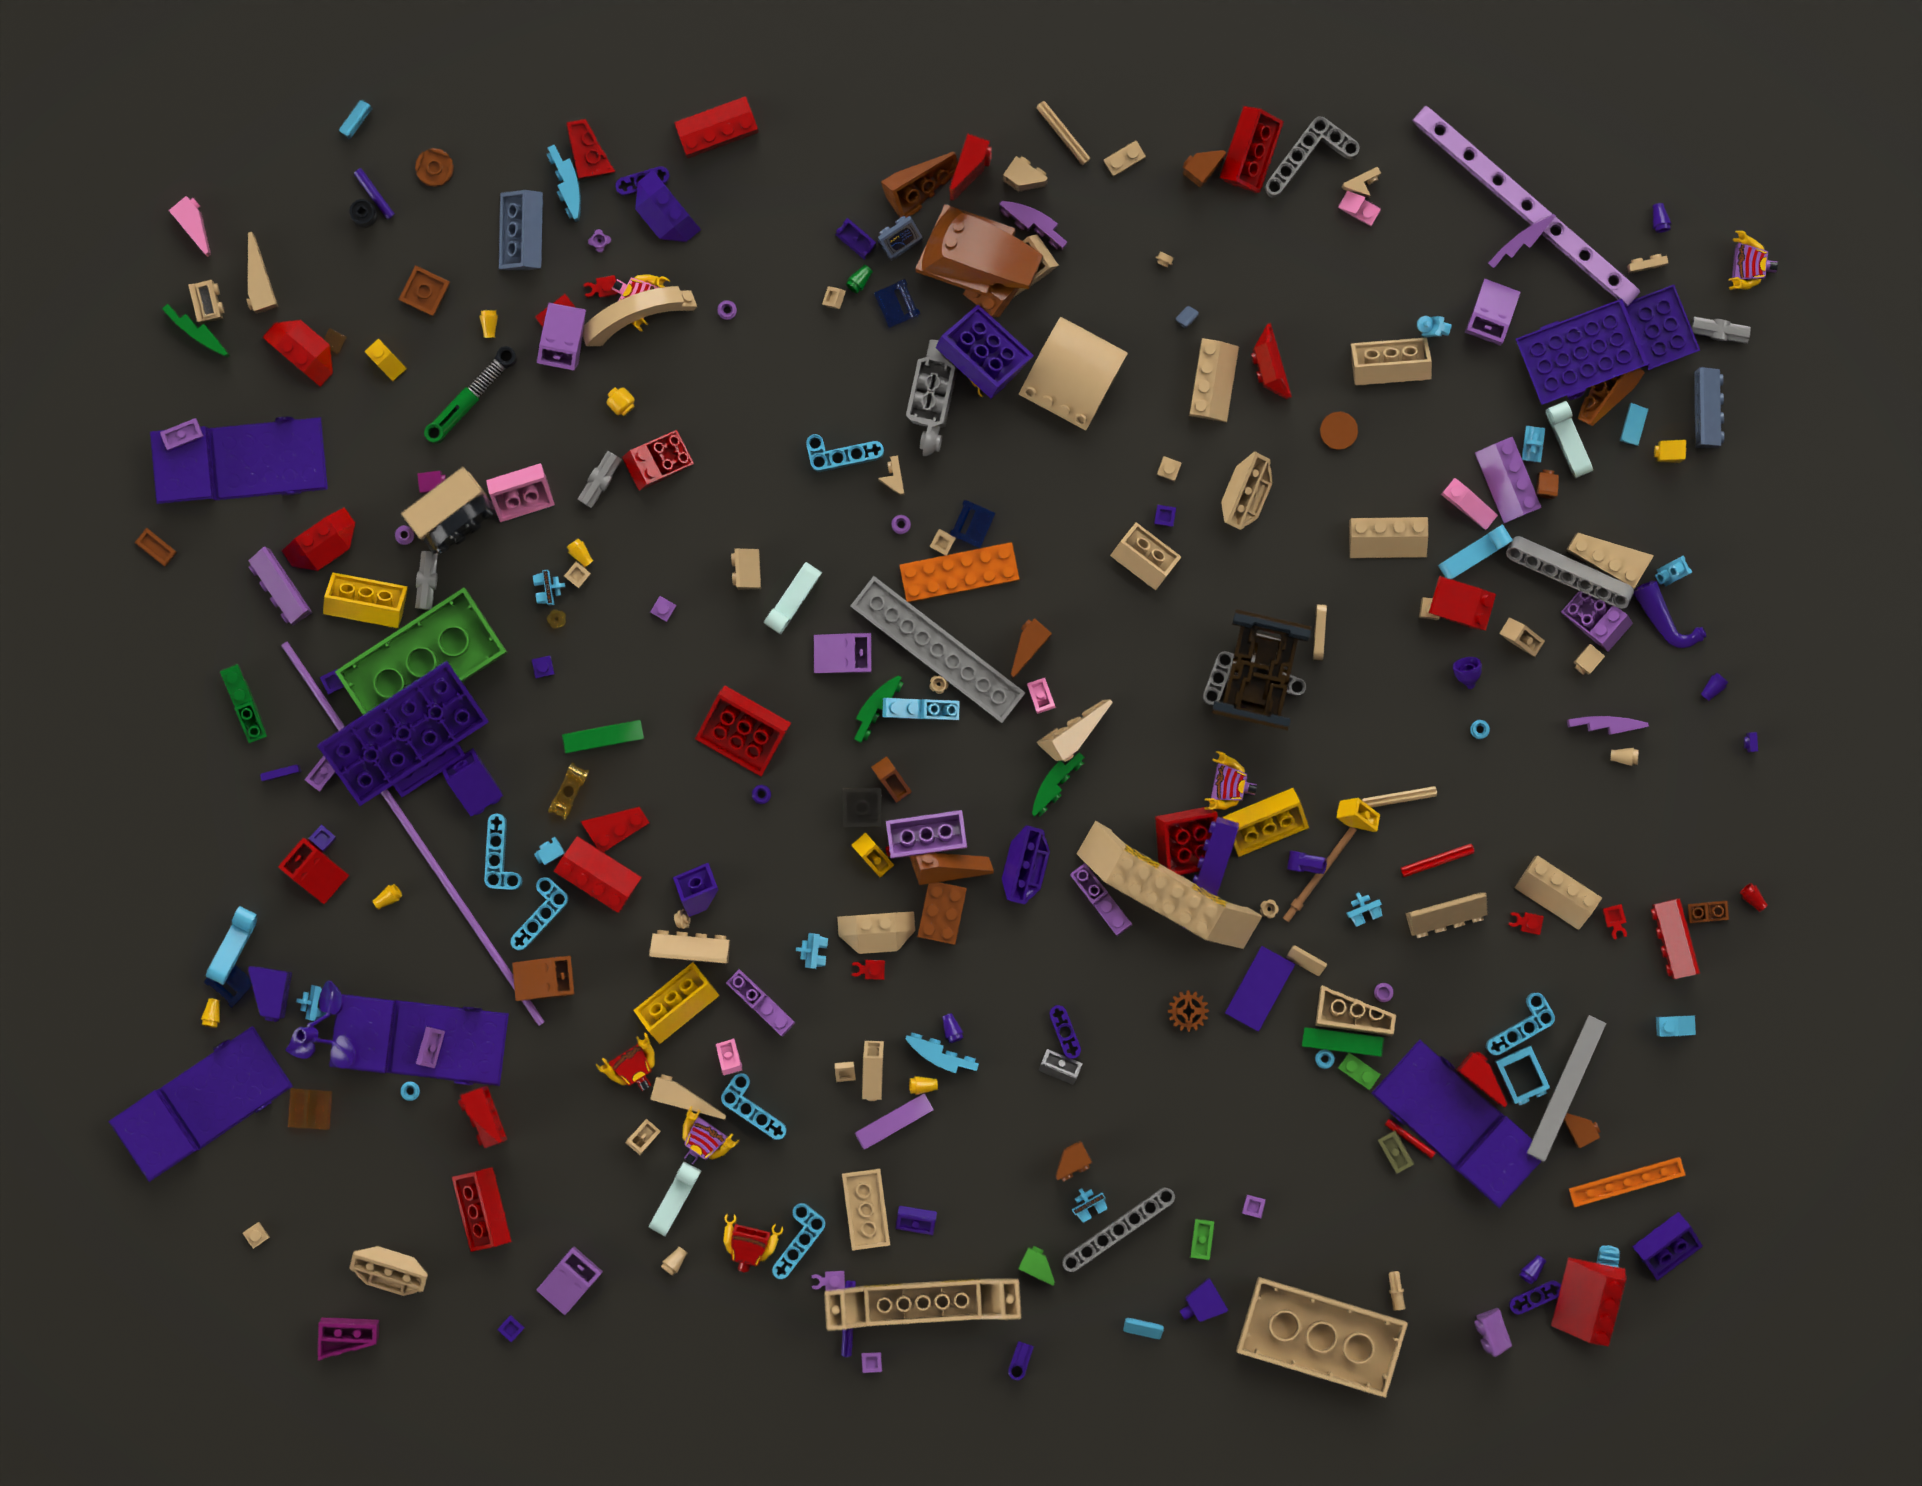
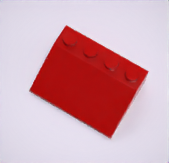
M967 134L950 186L951 201H954L984 171L985 166L989 167L992 158V147H990L989 140Z
M724 686L717 695L695 739L762 777L787 733L791 722L733 689Z
M1568 1258L1551 1326L1586 1342L1609 1347L1626 1282L1625 1269Z

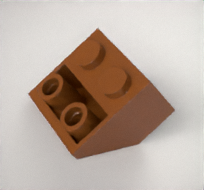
M1081 1140L1063 1149L1055 1175L1057 1180L1062 1179L1064 1182L1073 1177V1172L1079 1170L1081 1173L1090 1168L1089 1164L1092 1161Z

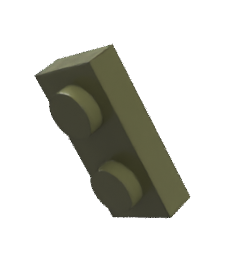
M1396 1130L1378 1139L1396 1173L1414 1165Z

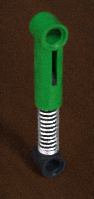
M501 347L497 351V355L494 357L495 359L491 365H488L489 368H486L487 370H484V373L482 372V375H479V378L477 377V380H474L475 383L472 382L473 385H470V388L465 387L437 418L426 426L424 435L429 442L433 444L442 442L451 429L480 400L479 394H482V391L484 392L487 386L489 387L491 381L494 382L493 379H496V376L498 377V374H501L500 372H503L504 369L507 370L508 367H512L516 363L517 355L511 347ZM505 352H510L512 354L511 359L507 362L503 361L502 355ZM432 429H439L440 433L437 438L430 437Z

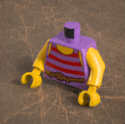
M1735 231V233H1738L1739 238H1733V241L1741 243L1735 246L1732 278L1728 279L1733 282V286L1729 287V289H1750L1760 284L1761 280L1765 278L1766 272L1776 273L1778 261L1767 260L1768 251L1764 250L1760 243L1748 236L1744 231Z
M1216 751V753H1219V759H1213L1218 764L1211 798H1205L1210 803L1209 807H1204L1206 810H1225L1236 806L1239 801H1242L1244 793L1255 795L1257 784L1246 782L1247 774L1244 767L1238 761L1220 751Z
M692 1106L689 1108L682 1131V1138L685 1141L684 1145L690 1149L684 1159L689 1163L694 1164L699 1156L705 1160L708 1158L714 1160L724 1156L739 1143V1140L736 1142L731 1140L733 1134L726 1136L699 1116L700 1110L697 1113H693L691 1111Z

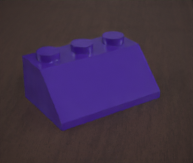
M1678 1212L1632 1247L1658 1281L1702 1248L1703 1245L1689 1223Z

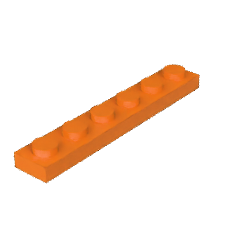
M1676 1157L1568 1189L1573 1206L1578 1207L1685 1176V1171L1681 1158Z

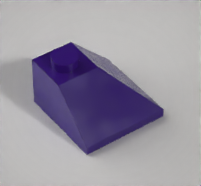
M709 863L673 877L681 902L689 917L707 910L718 891Z

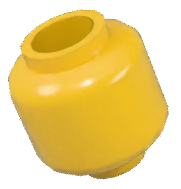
M615 387L607 394L609 396L607 405L616 415L622 414L625 416L635 407V399L625 387L619 389Z

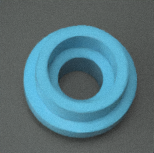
M1483 720L1473 722L1470 727V732L1476 739L1487 737L1490 731L1488 723ZM1478 726L1483 727L1482 733L1476 731Z
M1320 1050L1315 1056L1316 1064L1320 1068L1327 1069L1334 1064V1055L1329 1050ZM1323 1055L1328 1056L1326 1063L1321 1061Z
M406 1082L401 1087V1096L408 1101L415 1100L420 1094V1088L415 1082ZM409 1087L414 1089V1093L412 1095H409L407 1093V1089Z

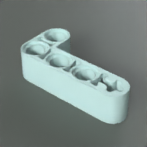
M1567 401L1548 408L1546 415L1574 478L1576 479L1592 472V464L1571 417L1573 415Z
M806 562L776 607L771 610L764 624L781 634L822 572Z
M683 1162L649 1225L650 1229L663 1236L667 1235L701 1170L687 1162Z

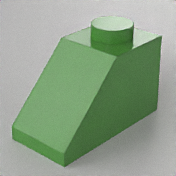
M1033 1246V1248L1028 1247L1018 1269L1048 1284L1054 1285L1055 1281L1046 1255L1043 1254L1044 1250Z

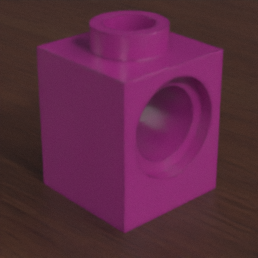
M441 471L417 473L421 494L429 493L446 480V475H442Z

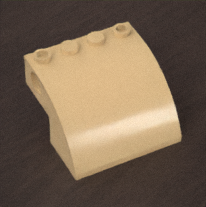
M1060 317L1036 359L1019 395L1074 425L1087 430L1128 353Z

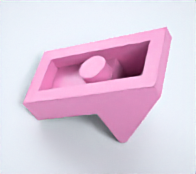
M1347 191L1338 208L1372 226L1381 209L1364 200V196Z
M1045 678L1027 683L1037 714L1056 708Z
M731 1039L716 1044L723 1075L741 1071L742 1063L735 1040Z

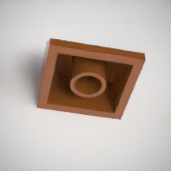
M1219 150L1196 153L1194 157L1190 155L1184 162L1183 174L1201 188L1223 161L1226 152Z

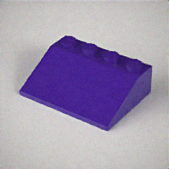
M979 305L974 307L946 331L935 347L991 399L1034 356Z

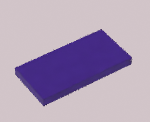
M1261 946L1225 1014L1259 1032L1295 964Z

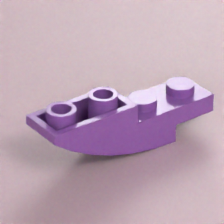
M1001 201L999 204L1000 212L1007 218L1011 216L1016 221L1014 224L1018 228L1029 231L1034 226V231L1041 237L1045 235L1050 240L1048 243L1056 250L1058 248L1063 250L1066 247L1067 241L1054 231L1058 227V223L1050 217L1023 204Z
M1086 863L1070 874L1117 937L1132 926V923Z
M740 969L726 982L782 1037L795 1024Z

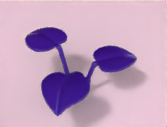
M328 980L324 984L319 997L320 1010L326 1012V1014L316 1021L308 1023L307 1027L297 1028L285 1051L297 1058L307 1059L312 1057L315 1052L313 1042L334 1045L331 1050L333 1063L339 1068L352 1067L355 1060V1047L351 1039L344 1035H340L336 1042L319 1039L318 1030L313 1027L328 1018L330 1014H338L342 1009V994L332 981Z

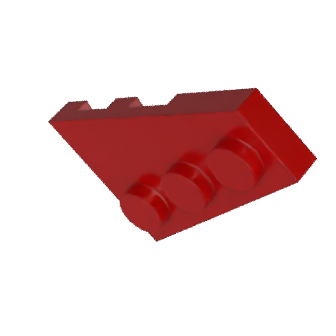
M586 119L567 122L566 126L577 179L615 173L616 171L611 166Z
M640 807L580 821L596 847L603 853L650 823Z

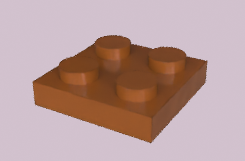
M415 265L399 300L434 317L450 282Z

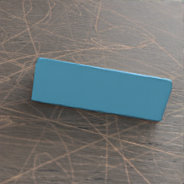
M362 100L359 101L339 131L349 139L352 138L372 110V107Z
M1633 403L1629 404L1619 441L1636 446L1639 445L1648 412L1647 408Z
M1128 1317L1125 1319L1123 1328L1124 1332L1154 1339H1161L1164 1330L1163 1325Z

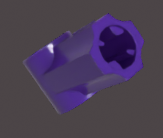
M1290 850L1287 870L1324 874L1327 867V858Z
M1018 1341L1008 1368V1374L1012 1379L1020 1380L1025 1376L1034 1346ZM1014 1366L1022 1368V1374L1018 1377L1013 1376L1011 1373V1369Z

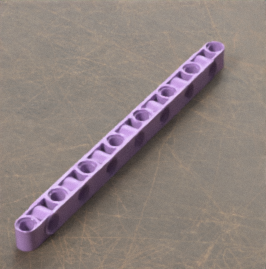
M1424 106L1412 120L1418 128L1530 225L1552 214L1429 107ZM1442 127L1444 135H1437L1435 128ZM1464 153H1472L1473 160H1466L1464 158ZM1493 178H1501L1502 185H1495L1492 181ZM1522 202L1530 203L1531 210L1525 211L1521 206ZM1557 217L1552 220L1542 233L1546 239L1617 300L1622 299L1625 306L1628 307L1640 293V290ZM1551 227H1557L1560 230V234L1558 236L1552 235ZM1580 252H1586L1589 259L1587 261L1581 260ZM1609 277H1615L1618 284L1616 286L1610 285Z

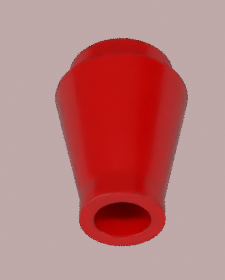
M1750 883L1740 891L1741 898L1759 912L1767 907L1768 904L1763 899L1756 885Z

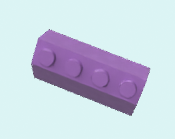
M1513 436L1475 452L1503 523L1542 508Z
M264 546L248 560L251 564L249 569L254 576L258 575L262 580L259 582L265 592H270L272 595L270 598L271 602L276 608L280 607L283 612L280 615L286 623L290 622V624L295 625L313 613L269 548Z
M962 810L886 821L891 859L967 848Z

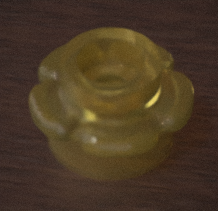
M555 609L550 612L547 621L551 624V627L559 628L565 625L566 615L563 611Z

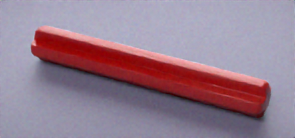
M1468 844L1401 867V873L1403 877H1407L1471 855L1475 852L1472 844Z

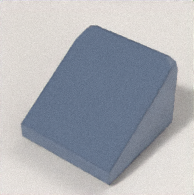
M1187 306L1176 317V321L1182 327L1187 328L1198 317L1199 312Z

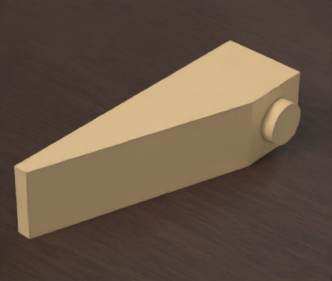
M249 232V298L247 303L249 309H253L257 314L278 307L255 235L253 232Z
M661 1074V1077H656L650 1100L687 1110L692 1106L691 1111L698 1112L700 1110L702 1114L726 1119V1114L676 1081H672L673 1077Z

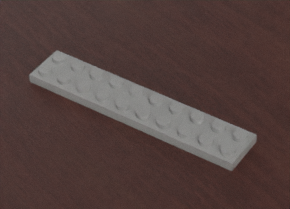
M875 576L871 578L850 607L1001 723H1003L1024 696L1025 692Z

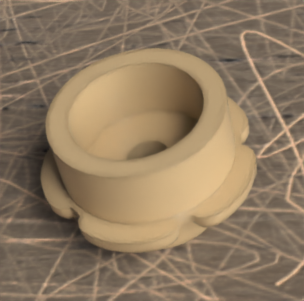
M1163 252L1156 256L1159 259L1158 264L1165 267L1173 265V257Z
M940 675L931 678L929 686L933 692L941 694L948 688V681Z
M1274 900L1263 901L1260 905V913L1263 917L1273 918L1279 911V907Z

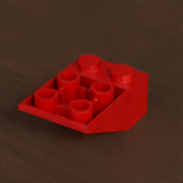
M677 430L629 450L622 456L639 491L694 464Z
M302 838L278 866L291 879L323 904L331 898L350 876L307 838Z

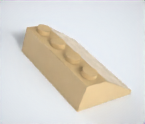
M1485 892L1405 913L1411 935H1416L1417 938L1427 936L1428 931L1435 930V933L1446 931V926L1453 925L1456 928L1465 925L1464 921L1472 919L1474 923L1484 920L1483 916L1487 915Z

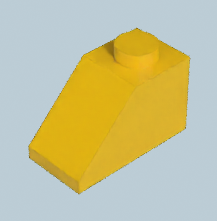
M379 338L364 351L392 381H395L407 369Z
M1686 440L1658 442V446L1655 445L1654 457H1657V462L1681 463L1686 459Z
M1353 798L1339 802L1336 818L1349 827L1377 832L1380 814L1361 799Z
M866 832L852 844V847L879 877H882L894 866Z

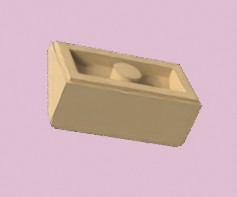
M1295 945L1291 947L1286 956L1288 960L1317 976H1320L1327 966V963Z

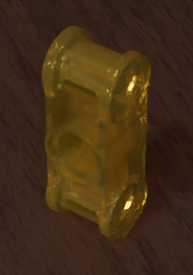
M572 762L548 812H553L561 816L563 820H566L590 771L583 770ZM566 786H571L574 790L571 797L564 794Z

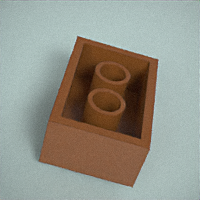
M940 882L928 884L918 937L955 945L967 888Z

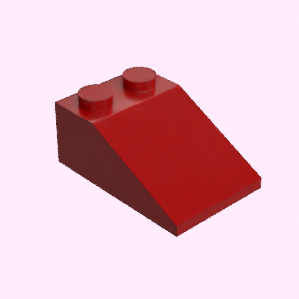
M1439 576L1429 613L1472 629L1486 631L1496 594Z
M1470 1052L1456 1070L1500 1106L1506 1107L1507 1102L1490 1065L1486 1062L1488 1059L1480 1052Z

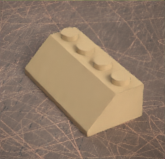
M1202 338L1189 416L1227 422L1239 350L1238 346Z
M1427 338L1351 343L1355 385L1432 379V360Z
M1428 517L1351 518L1349 520L1350 558L1427 557Z
M1539 856L1533 858L1514 887L1578 930L1591 916L1602 897Z
M657 930V934H652L649 957L728 963L730 940H726V936L715 935V939L707 938V934L696 933L695 937H690L688 932H676V935H669V931Z

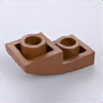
M1728 901L1688 904L1690 923L1730 920Z

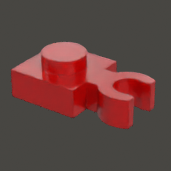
M615 275L596 278L597 284L590 282L583 284L584 287L592 288L591 293L585 294L587 298L593 297L596 293H599L600 298L619 295L618 292L612 290L616 282Z
M1622 904L1603 908L1607 927L1613 926L1612 938L1614 940L1617 939V931H1621L1623 937H1627V931L1621 925L1627 923Z
M1516 912L1510 913V915L1517 918V921L1515 923L1508 922L1509 926L1516 927L1522 925L1520 931L1540 935L1544 916L1524 912V916L1521 917Z
M866 960L865 965L859 962L852 963L853 966L857 965L860 969L858 973H852V976L857 977L864 973L865 979L884 980L885 960Z

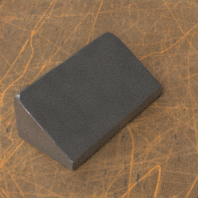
M1047 1049L1039 1071L1074 1085L1083 1063Z

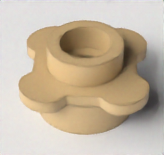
M684 909L679 910L678 913L674 914L676 926L683 929L689 928L690 917Z

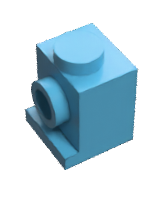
M556 837L552 838L553 843L550 844L547 841L539 846L540 850L534 854L539 864L543 862L544 865H547L565 854Z

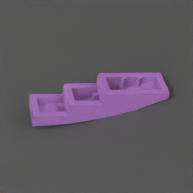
M1551 214L1517 234L1502 247L1488 264L1495 268L1505 254L1512 258L1523 244L1530 248L1556 215Z
M1589 716L1567 720L1568 728L1587 724L1588 731L1607 728L1609 735L1649 727L1647 722L1612 716Z
M922 1094L855 1132V1135L863 1149H866L933 1111V1108L926 1095Z

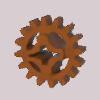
M1187 990L1186 995L1179 992V998L1173 996L1175 1002H1169L1172 1009L1167 1010V1012L1172 1013L1169 1020H1175L1174 1027L1179 1024L1181 1031L1184 1027H1187V1031L1190 1032L1191 1027L1198 1030V1024L1204 1026L1202 1020H1208L1205 1013L1209 1012V1009H1205L1204 1006L1208 1002L1201 1001L1203 999L1202 995L1196 997V991L1193 995H1190V991ZM1182 999H1185L1184 1004L1180 1008H1176L1177 1004ZM1192 999H1195L1200 1004V1007H1195L1192 1004ZM1188 1002L1190 1008L1194 1010L1193 1013H1190L1189 1020L1187 1014L1183 1013V1009L1187 1008ZM1196 1014H1201L1199 1019L1192 1023V1018ZM1176 1015H1182L1185 1018V1023L1179 1021Z

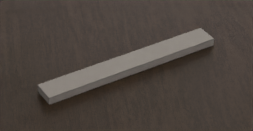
M1588 1015L1526 1154L1543 1162L1546 1160L1605 1028V1022Z

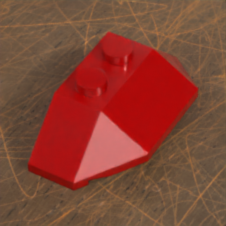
M295 320L274 323L262 337L320 387L332 375L333 367L330 344L303 321Z
M1270 323L1266 325L1253 349L1254 353H1251L1253 364H1257L1259 369L1256 372L1258 382H1262L1263 387L1288 400L1291 399L1292 395Z
M344 507L326 516L294 538L282 552L292 567L319 571L350 549L356 523Z

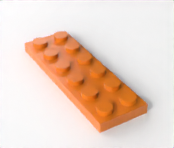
M1012 542L900 564L908 603L1020 580Z

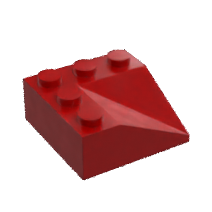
M1203 807L1155 816L1159 864L1179 875L1200 871V868H1197L1199 859L1205 856L1206 851L1203 850L1206 839L1210 840L1212 833H1209L1211 822L1216 821L1218 817L1215 810H1206Z
M488 1086L460 1095V1107L462 1111L466 1110V1113L470 1116L473 1128H477L479 1134L476 1137L480 1146L483 1145L485 1149L508 1140Z

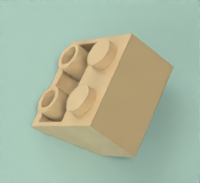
M1016 156L1003 174V181L1017 191L1045 187L1048 178L1042 169L1038 167L1034 169L1030 166L1031 162L1022 156L1021 158Z
M735 549V553H731L732 565L736 568V573H732L734 586L736 585L738 590L761 589L759 549Z

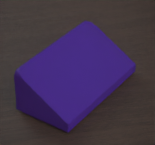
M899 1206L895 1229L933 1235L937 1212Z

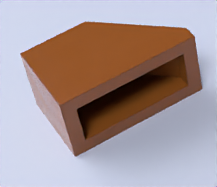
M1551 470L1539 472L1535 487L1537 497L1556 498L1558 496L1559 475H1555L1554 471Z
M887 756L871 767L896 803L912 792Z
M1566 1113L1563 1121L1577 1148H1582L1600 1138L1598 1133L1601 1131L1596 1122L1592 1123L1591 1120Z

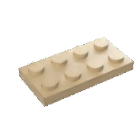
M872 1169L842 1173L852 1250L889 1246L890 1238L881 1170Z

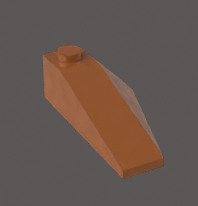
M954 152L901 170L881 181L885 196L899 218L903 216L907 218L918 212L923 207L921 204L928 197L931 198L935 194L934 191L955 174L958 160Z
M1638 368L1591 386L1589 395L1584 399L1578 419L1593 426L1635 388L1645 372Z
M937 852L910 856L919 885L994 873L989 857Z

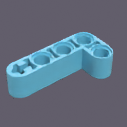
M817 434L809 436L806 441L811 466L817 472L878 460L884 454V447L878 441L829 451L825 450L824 441ZM813 439H818L821 442L820 446L816 449L810 446V442ZM873 446H876L877 449H881L880 451H878V455H874L873 452L868 453L869 457L865 458V451L863 448L867 447V451L873 450ZM854 450H860L862 456L860 459H853L851 453ZM835 454L843 456L841 463L833 461L832 458ZM816 458L824 459L825 463L822 467L814 465Z
M1502 524L1439 564L1438 567L1445 578L1453 579L1509 544L1513 539Z
M493 814L488 819L485 884L489 888L518 889L523 882L521 875L515 872H504L507 820L501 814ZM497 817L502 821V824L498 825V831H502V834L492 833V830L496 831V825L493 824V820H496ZM495 836L501 839V844L498 847H494L491 844V840ZM494 855L500 858V863L497 866H493L490 863V859ZM493 874L499 878V882L496 885H491L489 882V877ZM512 875L518 878L517 885L513 887L508 883V879Z
M541 878L536 884L537 891L546 901L512 936L511 945L516 950L527 948L569 902L567 893L550 878ZM543 881H548L551 885L550 889L546 892L542 891L540 887ZM557 894H562L565 898L561 905L555 903L554 899ZM544 908L551 910V916L548 919L543 918L541 915ZM531 922H536L538 925V930L535 933H531L528 929V925ZM524 930L531 938L525 937L523 940L524 945L517 946L516 938H522L525 935L522 933Z
M241 906L238 907L233 916L232 925L210 964L206 977L224 985L255 928L257 914Z
M1531 993L1527 996L1526 1004L1532 1015L1490 1038L1486 1042L1488 1053L1500 1055L1554 1023V1013L1542 994ZM1534 996H1538L1541 1000L1540 1005L1537 1007L1531 1004V999ZM1545 1012L1550 1016V1020L1546 1024L1542 1023L1540 1019L1541 1015ZM1527 1022L1533 1024V1030L1530 1033L1524 1031V1025ZM1513 1031L1516 1033L1517 1038L1511 1043L1507 1040V1035ZM1500 1037H1502L1505 1044H1507L1506 1047L1504 1044L1499 1045L1497 1047L1498 1051L1491 1050V1047L1493 1046L1492 1042L1500 1043L1502 1041Z
M744 1073L735 1075L721 1096L722 1103L770 1137L782 1139L787 1132L786 1125L744 1097L743 1094L750 1085V1079ZM738 1077L746 1079L745 1087H738L736 1085ZM727 1093L735 1095L734 1103L726 1102L725 1095ZM744 1103L751 1106L749 1114H744L741 1111V1106ZM763 1114L767 1117L765 1125L757 1123L758 1115ZM771 1119L774 1121L772 1124L774 1127H782V1135L778 1134L776 1136L774 1134L775 1130L771 1127L769 1131L765 1129L770 1124Z
M799 1203L793 1209V1217L804 1227L774 1264L772 1272L778 1279H784L790 1274L825 1227V1219L805 1203ZM798 1207H804L807 1210L805 1217H799L796 1214ZM813 1219H820L822 1221L820 1229L812 1227L811 1222ZM802 1234L809 1235L810 1242L808 1244L800 1242L799 1239ZM791 1249L797 1250L799 1254L795 1260L788 1257V1251ZM784 1257L788 1263L793 1265L790 1267V1265L788 1264L785 1267V1274H778V1268L776 1267H781L785 1263V1261L782 1260V1258Z

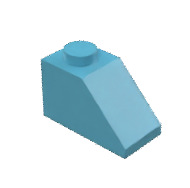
M1695 1015L1656 1017L1657 1036L1696 1035Z

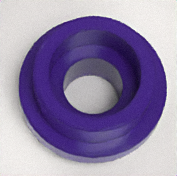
M758 785L752 791V798L758 804H765L771 798V791L765 785ZM760 791L765 792L764 798L758 797Z

